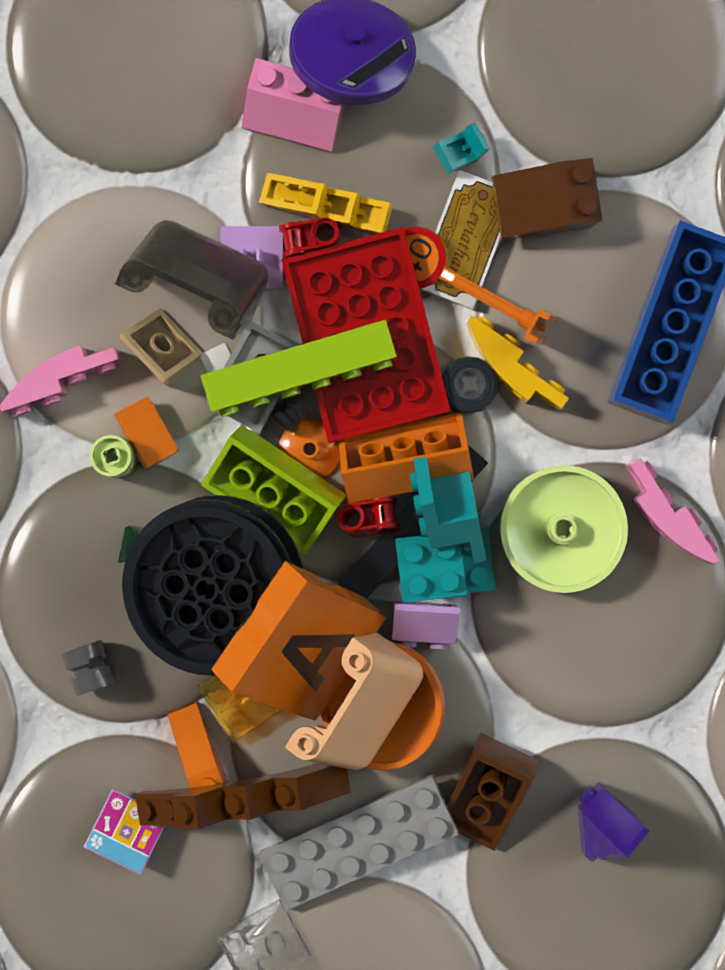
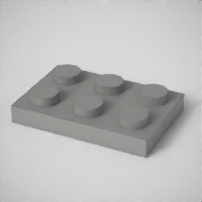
M249 321L224 368L296 347V345ZM281 394L269 397L270 403L263 406L251 408L250 403L239 406V412L228 417L261 434L281 398ZM206 399L204 404L209 406L208 400Z

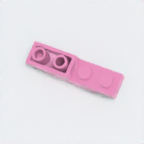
M79 345L52 357L32 370L8 393L0 404L1 412L12 413L13 417H17L31 412V406L42 403L43 407H47L61 402L60 397L68 394L64 382L68 381L69 385H73L87 380V374L98 371V374L102 375L115 371L117 369L116 365L123 363L119 350L113 347L88 356L86 349Z
M641 458L626 465L625 467L641 491L639 495L631 500L649 524L666 540L692 557L706 563L714 564L719 561L715 554L718 548L709 535L704 536L698 527L702 523L696 512L692 508L688 510L686 506L672 509L671 505L674 504V501L665 488L660 489L654 480L657 474L648 461L644 463Z

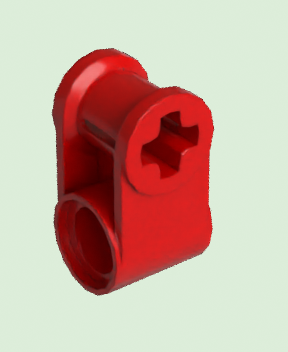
M330 218L294 221L279 226V232L283 233L286 249L283 252L284 258L337 245L341 241V234L337 223ZM329 227L334 230V236L331 240L321 241L318 239V233L322 228ZM294 234H295V237H296V243H297L296 246H295V242H294Z
M385 496L369 501L343 505L337 513L338 525L353 538L396 533L401 530L400 524L396 521L395 505H397V498ZM359 514L361 516L360 522L354 527H348V519L352 515Z

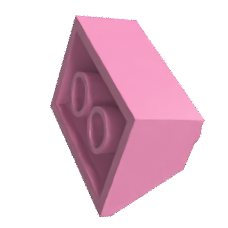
M255 58L247 87L241 128L332 153L345 104L331 101L313 92L299 79L293 68Z

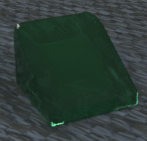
M134 525L125 527L118 563L126 561L128 552L139 534Z

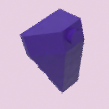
M597 783L594 787L590 785L581 794L578 816L581 851L585 857L591 862L595 861L597 857L600 860H606L608 855L613 859L629 857L649 833V830L627 806L601 784Z

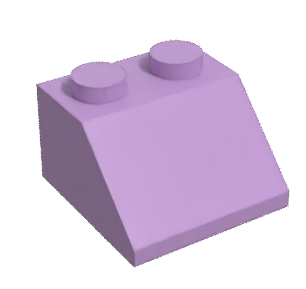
M393 601L391 639L408 647H417V642H428L429 648L448 649V644H456L460 607L456 604L403 603V601Z

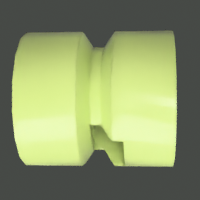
M114 435L103 436L96 440L90 451V461L94 469L101 475L114 478L125 477L130 474L136 467L138 460L137 454L127 439Z

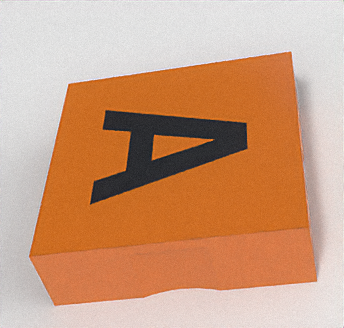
M285 561L260 597L249 619L236 632L211 670L233 693L316 721L348 675L342 666V655L351 639L377 633L387 617L365 597L339 585L325 583L315 574Z

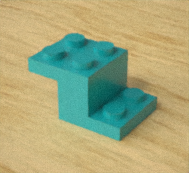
M427 457L415 458L416 472L410 473L413 492L419 491V495L413 496L417 516L423 515V518H418L422 538H429L431 549L463 543L465 551H472L474 563L487 561L470 472L431 479Z
M481 528L487 561L474 563L472 551H465L463 543L431 549L428 537L396 538L395 543L403 603L466 596L467 593L496 590L489 528Z

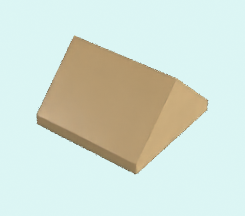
M161 308L125 330L119 336L158 379L168 387L203 354Z

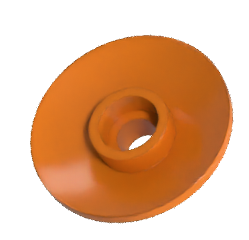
M308 418L307 421H301L298 425V431L294 435L285 430L279 442V449L321 478L328 476L336 468L340 460L339 441L328 443L323 421ZM308 443H312L316 447V451L312 455L304 453V446Z

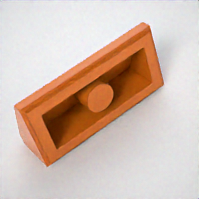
M145 397L114 414L145 469L167 460L178 452L176 443L149 397Z

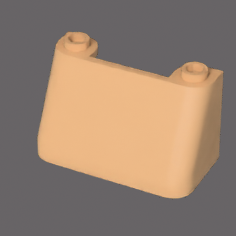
M379 633L353 637L342 655V666L345 672L357 681L327 728H324L322 725H318L315 728L305 726L293 733L285 748L298 758L350 770L364 768L373 760L423 678L421 664Z

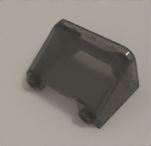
M163 220L151 228L124 263L115 285L137 293L144 291L150 286L154 275L213 302L208 314L210 326L217 333L233 340L247 327L248 322L252 321L268 283L269 274L265 265L260 261L175 221Z

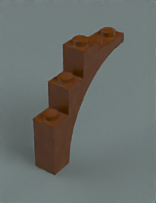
M316 763L286 772L241 781L192 788L142 791L135 795L140 826H175V829H201L224 820H251L277 810H304L351 793L347 769Z

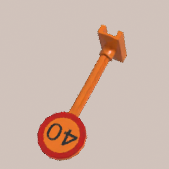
M420 226L404 229L419 289L426 288L442 279L518 321V326L527 330L524 336L525 339L534 344H545L547 339L539 336L540 332H546L548 328L545 326L546 321L556 323L559 317L542 309H539L537 313L528 308L523 310L447 268V249L442 239L432 230Z

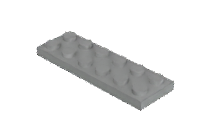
M432 774L264 848L259 854L285 911L458 836L459 831Z

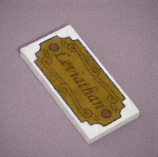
M459 170L435 233L442 239L447 249V268L481 287L501 237L493 184L491 181ZM442 279L426 288L420 289L423 292L473 310L477 301L476 298Z

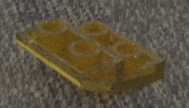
M216 675L197 685L198 691L213 710L217 721L233 743L283 711L274 706L231 692Z

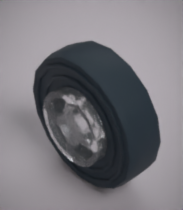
M466 356L456 359L447 367L442 376L449 405L459 412L474 413L481 411L491 404L497 393L498 381L495 371L487 362L478 357Z

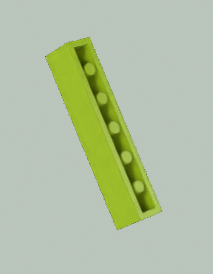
M383 320L200 376L211 412H220L221 417L238 413V407L250 403L251 408L270 403L269 397L281 394L282 399L301 394L299 388L309 385L312 386L313 390L331 385L330 379L342 376L343 381L362 376L360 370L373 367L374 372L392 367L391 361L397 360L387 322Z

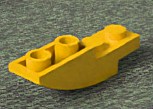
M471 316L466 326L479 355L495 371L496 378L511 393L524 403L528 402L534 394L558 411L563 408L569 399L563 394L566 390L553 380H549L548 383L538 377L540 372L527 362H524L522 365L517 362L524 352L519 348L521 343L509 334L505 333L504 336H501L493 330L495 325L483 316L478 318Z

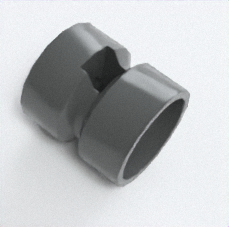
M102 640L62 654L67 670L74 672L71 681L77 696L116 682L111 665L104 663L107 654Z

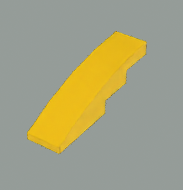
M267 173L259 200L260 204L311 219L330 218L339 226L374 234L387 231L393 205L390 202L361 197L358 193L329 188L323 183Z

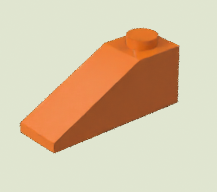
M196 702L167 714L190 787L229 783L198 703Z

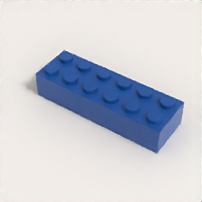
M681 220L672 228L607 403L666 425L674 422L725 285L724 236Z

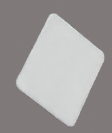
M223 343L203 352L200 358L208 373L224 368L231 354L227 345Z

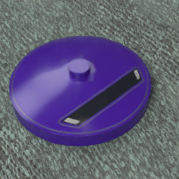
M322 0L307 8L295 21L290 34L289 57L296 75L313 92L342 104L368 105L392 97L406 85L413 71L416 59V45L406 23L396 13L382 4L372 0Z

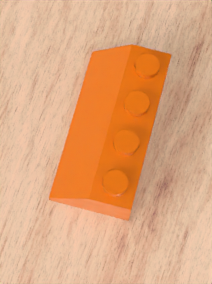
M462 412L413 421L339 440L341 475L349 503L413 492L410 473L416 472L415 458L427 457L431 479L470 472L471 480H474Z

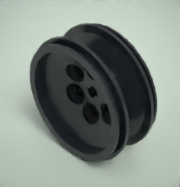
M209 495L188 500L153 518L138 534L128 552L123 570L122 591L129 621L146 647L167 664L185 672L214 676L215 673L211 669L236 632L249 619L260 597L284 562L287 561L303 569L298 549L292 537L279 520L262 507L248 500L227 495ZM193 549L202 554L203 562L201 565L194 563L191 559V551ZM224 554L232 556L235 561L234 569H228L223 565L222 557ZM174 575L182 578L184 582L183 590H179L173 585L172 579ZM205 582L208 585L213 583L215 594L212 590L207 591L205 589ZM236 584L243 585L247 589V599L237 596L235 592ZM186 605H190L196 610V620L186 615ZM217 610L227 613L229 617L228 624L219 622L216 616Z

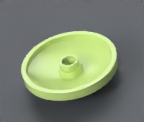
M559 465L538 470L516 485L503 506L499 533L502 549L508 562L523 579L544 590L570 593L585 590L598 584L613 571L625 550L628 537V522L621 499L607 481L587 469L570 465Z

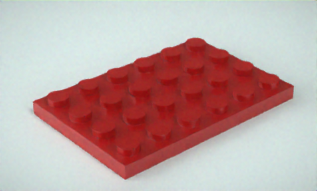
M404 227L281 259L303 344L386 320L397 360L391 361L392 367L376 372H374L373 367L360 370L362 376L343 381L342 376L330 379L331 385L315 389L328 443L451 412Z

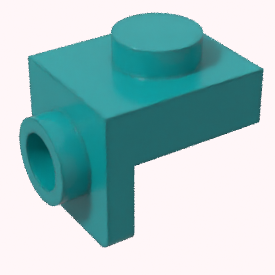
M472 123L462 132L437 142L433 149L448 175L476 163L489 151V146L477 124Z

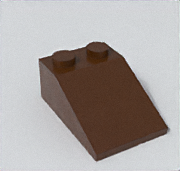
M593 158L561 161L492 176L501 239L590 229L603 221Z
M480 733L446 803L459 834L495 851L533 781L538 760Z

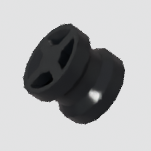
M293 397L283 399V405L279 409H274L271 413L275 421L293 435L298 431V425L301 421H307L311 416Z

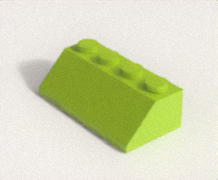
M241 425L229 436L201 483V486L215 495L242 498L271 513L286 528L298 551L305 556L346 497L345 493L244 425Z

